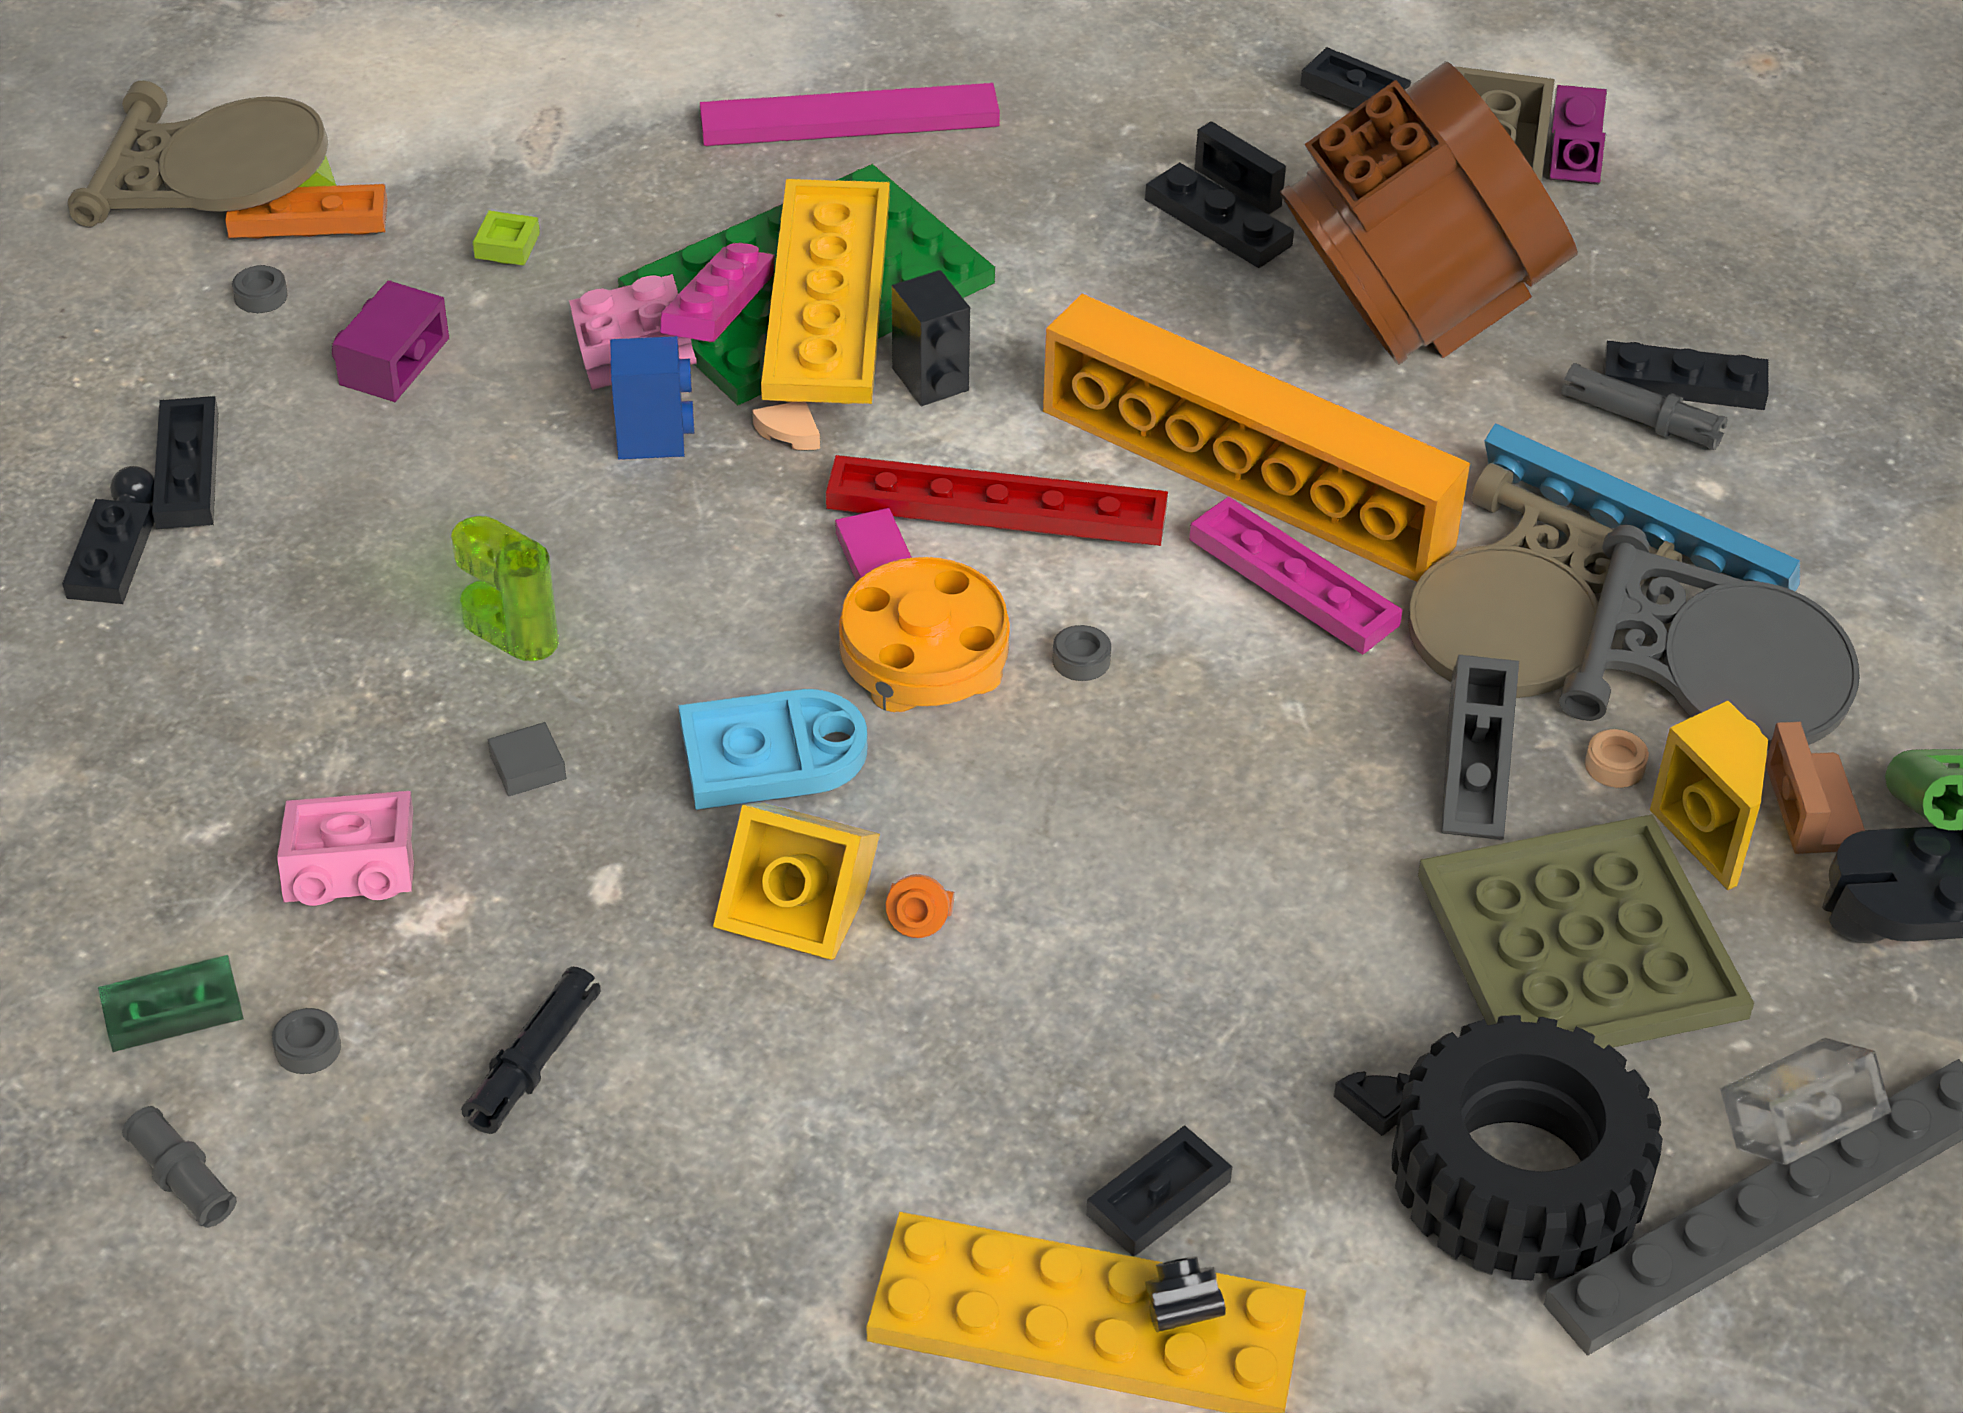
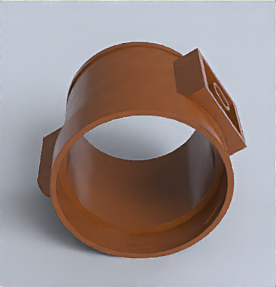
M1447 61L1405 90L1397 80L1393 81L1304 145L1315 161L1316 166L1306 173L1307 176L1292 186L1288 185L1280 191L1290 212L1328 270L1397 365L1407 360V356L1422 345L1427 346L1430 343L1434 345L1443 358L1532 298L1525 283L1532 287L1578 255L1576 244L1562 216L1515 142L1473 86Z

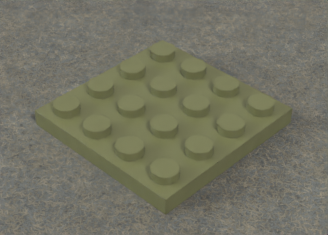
M1653 814L1420 860L1418 878L1487 1025L1497 1024L1498 1017L1508 1015H1521V1022L1537 1023L1539 1016L1558 1020L1557 1027L1573 1032L1577 1026L1592 1033L1595 1036L1594 1043L1604 1049L1608 1044L1614 1048L1750 1019L1754 1001Z

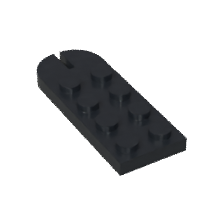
M1936 826L1865 830L1852 834L1842 842L1829 868L1830 887L1825 895L1822 906L1824 911L1832 912L1829 921L1836 932L1857 943L1868 944L1886 938L1896 941L1963 938V830H1945Z

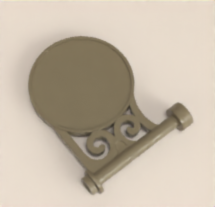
M136 81L130 86L122 102L123 109L127 115L87 188L75 189L69 196V213L78 224L92 227L104 222L110 213V209L194 208L203 211L223 212L262 205L291 192L315 173L327 153L328 137L323 122L314 109L303 102L284 97L266 96L241 99L215 107L192 119L173 123H157L167 107V96L158 85L152 82ZM136 140L140 151H132ZM164 183L167 190L156 191ZM126 184L128 190H121V187Z
M1489 463L1475 484L1472 503L1493 513L1498 511L1502 505H1505L1522 513L1521 522L1509 535L1496 543L1455 552L1431 566L1421 576L1413 590L1408 618L1409 632L1415 649L1430 668L1449 682L1452 681V673L1458 655L1519 661L1516 698L1541 695L1563 687L1566 677L1580 672L1598 607V600L1594 593L1602 592L1611 560L1603 552L1602 545L1605 536L1612 532L1613 529L1513 485V472L1494 463ZM1540 521L1547 525H1537V522ZM1558 530L1566 534L1568 541L1561 547L1556 548L1559 540ZM1665 541L1659 549L1650 546L1649 553L1682 561V554L1675 551V545L1669 541ZM1539 543H1546V548L1542 547ZM1595 563V574L1590 573L1585 567L1588 564ZM1650 577L1643 579L1640 582V587L1644 584L1645 581L1651 583L1653 579H1656L1658 577Z

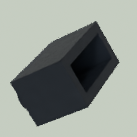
M941 270L892 285V369L920 406L969 391L970 306Z

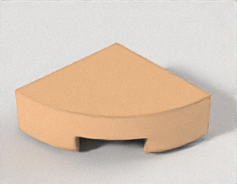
M789 402L752 410L753 425L757 432L767 440H771L770 437L792 443V449L796 450L820 449V433L806 402Z

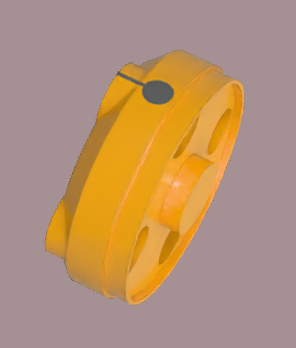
M914 557L900 559L871 570L860 578L848 592L839 620L840 655L851 677L859 685L871 692V699L876 706L883 710L905 712L915 706L950 704L971 697L974 694H985L993 691L1000 685L1003 677V667L1009 653L1010 623L1006 604L1000 591L979 571L962 563L943 558Z

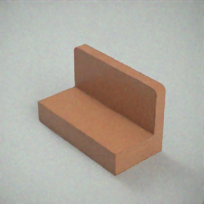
M1801 722L1776 723L1765 765L1794 853L1837 852L1847 837L1854 833L1865 831L1841 759L1834 752L1811 753Z

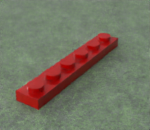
M835 455L826 490V509L868 513L890 508L892 515L895 517L1157 546L1162 544L1168 503V491L841 455Z

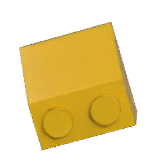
M1728 700L1670 727L1650 811L1727 890H1730L1738 885L1760 808L1768 739L1753 721L1747 719Z
M764 802L743 804L713 927L826 959H835L866 894L880 833Z

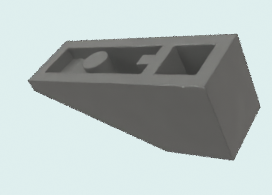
M1458 655L1452 673L1447 725L1442 815L1443 834L1504 839L1519 661Z

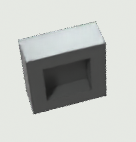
M546 722L488 739L490 757L508 796L567 779L565 762Z

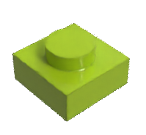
M488 210L473 240L474 257L503 264L525 266L540 235L538 217Z

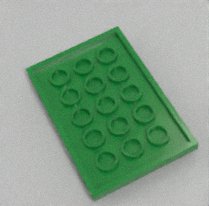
M868 165L836 180L890 182L878 339L892 333V285L941 270L959 294L965 298L995 283V266L875 165ZM783 204L618 278V287L621 288L633 285L635 281L646 276L664 277L673 274L679 294L724 246L727 247L733 243H746L758 247L761 253L775 255L773 276L714 342L691 339L697 362L694 365L737 406L762 395L761 381Z

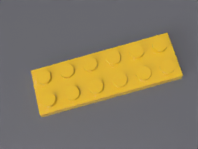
M786 179L761 381L762 400L872 404L890 201V182Z
M899 1212L867 1323V1341L1225 1413H1285L1306 1290L1216 1273L1218 1288L1225 1302V1316L1156 1332L1150 1316L1151 1303L1145 1282L1158 1278L1156 1265L1164 1262Z

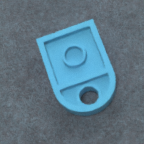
M800 689L678 705L680 727L696 810L830 791L844 785L856 776L863 767L867 757V725L863 715L850 701L828 691ZM833 732H842L851 736L842 742H831L823 738L825 735Z

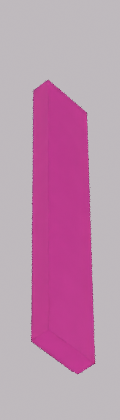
M994 83L699 102L704 146L1000 126V110Z

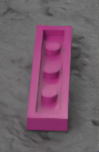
M733 243L727 247L724 246L661 312L660 333L714 342L773 276L775 255L761 253L758 247L746 243Z
M1229 496L1190 524V541L1362 655L1400 626L1403 609Z

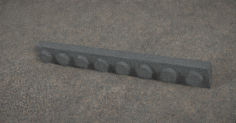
M1960 1059L1955 1060L1547 1289L1544 1306L1588 1356L1963 1141V1062Z

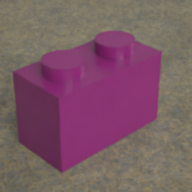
M388 280L373 298L368 299L364 303L358 315L344 330H341L336 335L332 343V357L335 360L339 385L396 402L449 340L444 297Z

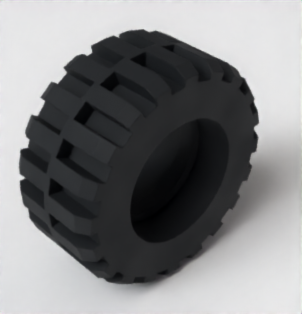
M1508 1015L1498 1017L1497 1024L1487 1025L1485 1019L1462 1026L1460 1037H1457L1453 1032L1448 1033L1431 1045L1430 1053L1418 1058L1410 1070L1408 1083L1404 1085L1392 1149V1171L1397 1176L1395 1189L1400 1202L1407 1209L1412 1208L1410 1219L1425 1236L1428 1237L1434 1233L1439 1237L1438 1248L1456 1260L1460 1255L1473 1260L1472 1268L1492 1275L1495 1268L1512 1272L1511 1279L1532 1281L1535 1273H1547L1549 1280L1568 1277L1574 1274L1577 1264H1580L1585 1269L1608 1256L1610 1251L1614 1252L1624 1247L1632 1238L1636 1224L1642 1220L1661 1156L1663 1138L1659 1134L1662 1121L1657 1104L1652 1098H1648L1650 1089L1636 1069L1628 1072L1625 1069L1627 1059L1611 1045L1608 1044L1603 1049L1594 1043L1595 1036L1592 1033L1577 1026L1573 1032L1557 1027L1558 1020L1539 1016L1537 1023L1521 1022V1015ZM1513 1122L1532 1125L1544 1129L1563 1140L1577 1154L1581 1162L1568 1168L1554 1171L1520 1169L1503 1163L1488 1154L1474 1141L1469 1133L1495 1123Z

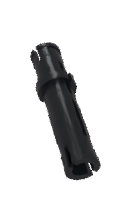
M571 966L567 968L554 989L535 1011L512 1044L505 1051L503 1049L497 1051L489 1063L490 1072L461 1107L463 1117H469L477 1109L476 1113L468 1120L472 1127L483 1133H496L526 1092L529 1095L534 1091L541 1081L540 1071L601 992L599 983H593L588 991H585L595 979L591 973L580 967Z

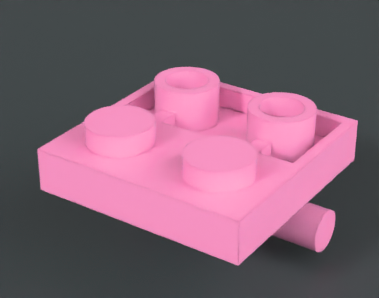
M673 274L664 277L646 276L635 281L633 285L613 290L595 289L586 292L581 298L569 300L581 355L592 390L612 385L610 339L673 337V335L660 333L661 312L678 295ZM678 336L679 359H690V365L697 364L691 338Z

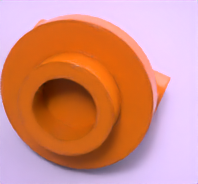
M913 874L903 877L896 883L891 884L890 892L886 899L888 919L897 931L908 937L924 938L933 935L944 925L947 917H951L955 892L946 891L937 880L926 875Z

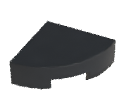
M1362 1071L1350 1074L1336 1082L1334 1097L1378 1134L1383 1136L1397 1125L1404 1085L1408 1083L1410 1075L1398 1073L1397 1077L1384 1075L1366 1076L1367 1072Z

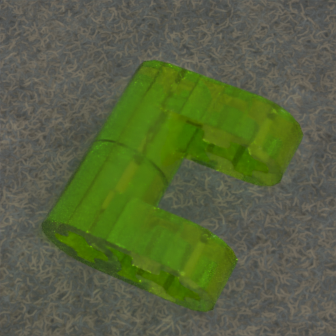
M474 516L459 522L453 528L451 534L456 565L480 580L468 585L461 593L460 604L465 628L511 656L523 661H538L552 655L558 648L559 635L550 556L547 549L531 538L487 516Z

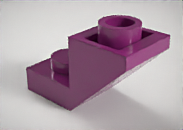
M1568 85L1556 86L1550 134V180L1600 184L1606 133L1603 132L1607 89Z

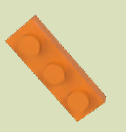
M385 184L297 187L284 196L265 204L242 210L227 211L225 222L228 237L259 239L267 236L301 235L312 237L322 234L352 233L364 235L385 232L387 213Z

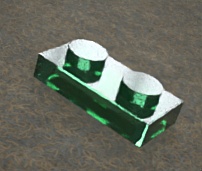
M228 955L98 987L107 1034L113 1052L244 1019Z

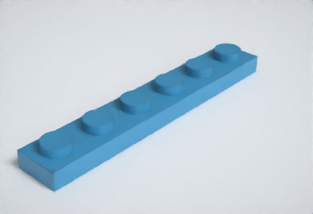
M1494 424L1484 440L1488 464L1494 463L1513 472V483L1523 481L1540 489L1547 499L1556 504L1567 506L1571 503L1589 511L1590 515L1597 522L1614 529L1620 525L1635 526L1645 533L1649 546L1659 549L1665 541H1669L1675 545V551L1689 557L1695 566L1720 574L1722 572L1744 581L1779 585L1795 592L1800 585V560L1499 424Z

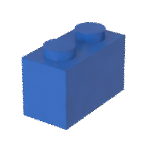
M678 336L610 339L611 382L618 460L685 457L684 434H695L693 401H682L681 392H692L690 359H679Z

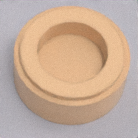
M1618 729L1604 730L1594 735L1590 740L1585 758V766L1590 776L1603 785L1615 788L1629 787L1638 783L1645 774L1649 757L1648 748L1638 736L1630 732Z

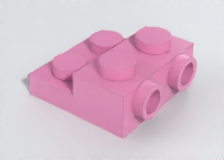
M411 791L286 801L277 856L283 903L300 901L305 905L317 906L342 897L365 896L371 900H383L394 897L401 892H412L414 860L411 843L413 823Z

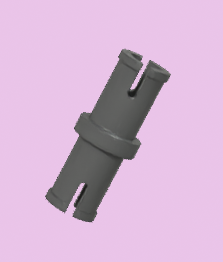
M154 1106L144 1107L127 1120L122 1130L123 1137L128 1142L130 1141L153 1168L152 1178L164 1191H173L195 1216L200 1226L203 1225L205 1228L216 1226L231 1214L237 1203L236 1196L231 1191L229 1192L205 1165L206 1154L195 1142H185L163 1117V1113Z

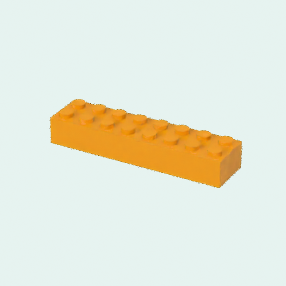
M1081 294L1046 328L1043 412L1416 582L1419 581L1421 576L1431 566L1449 556L1456 547L1470 467L1469 462L1085 294Z

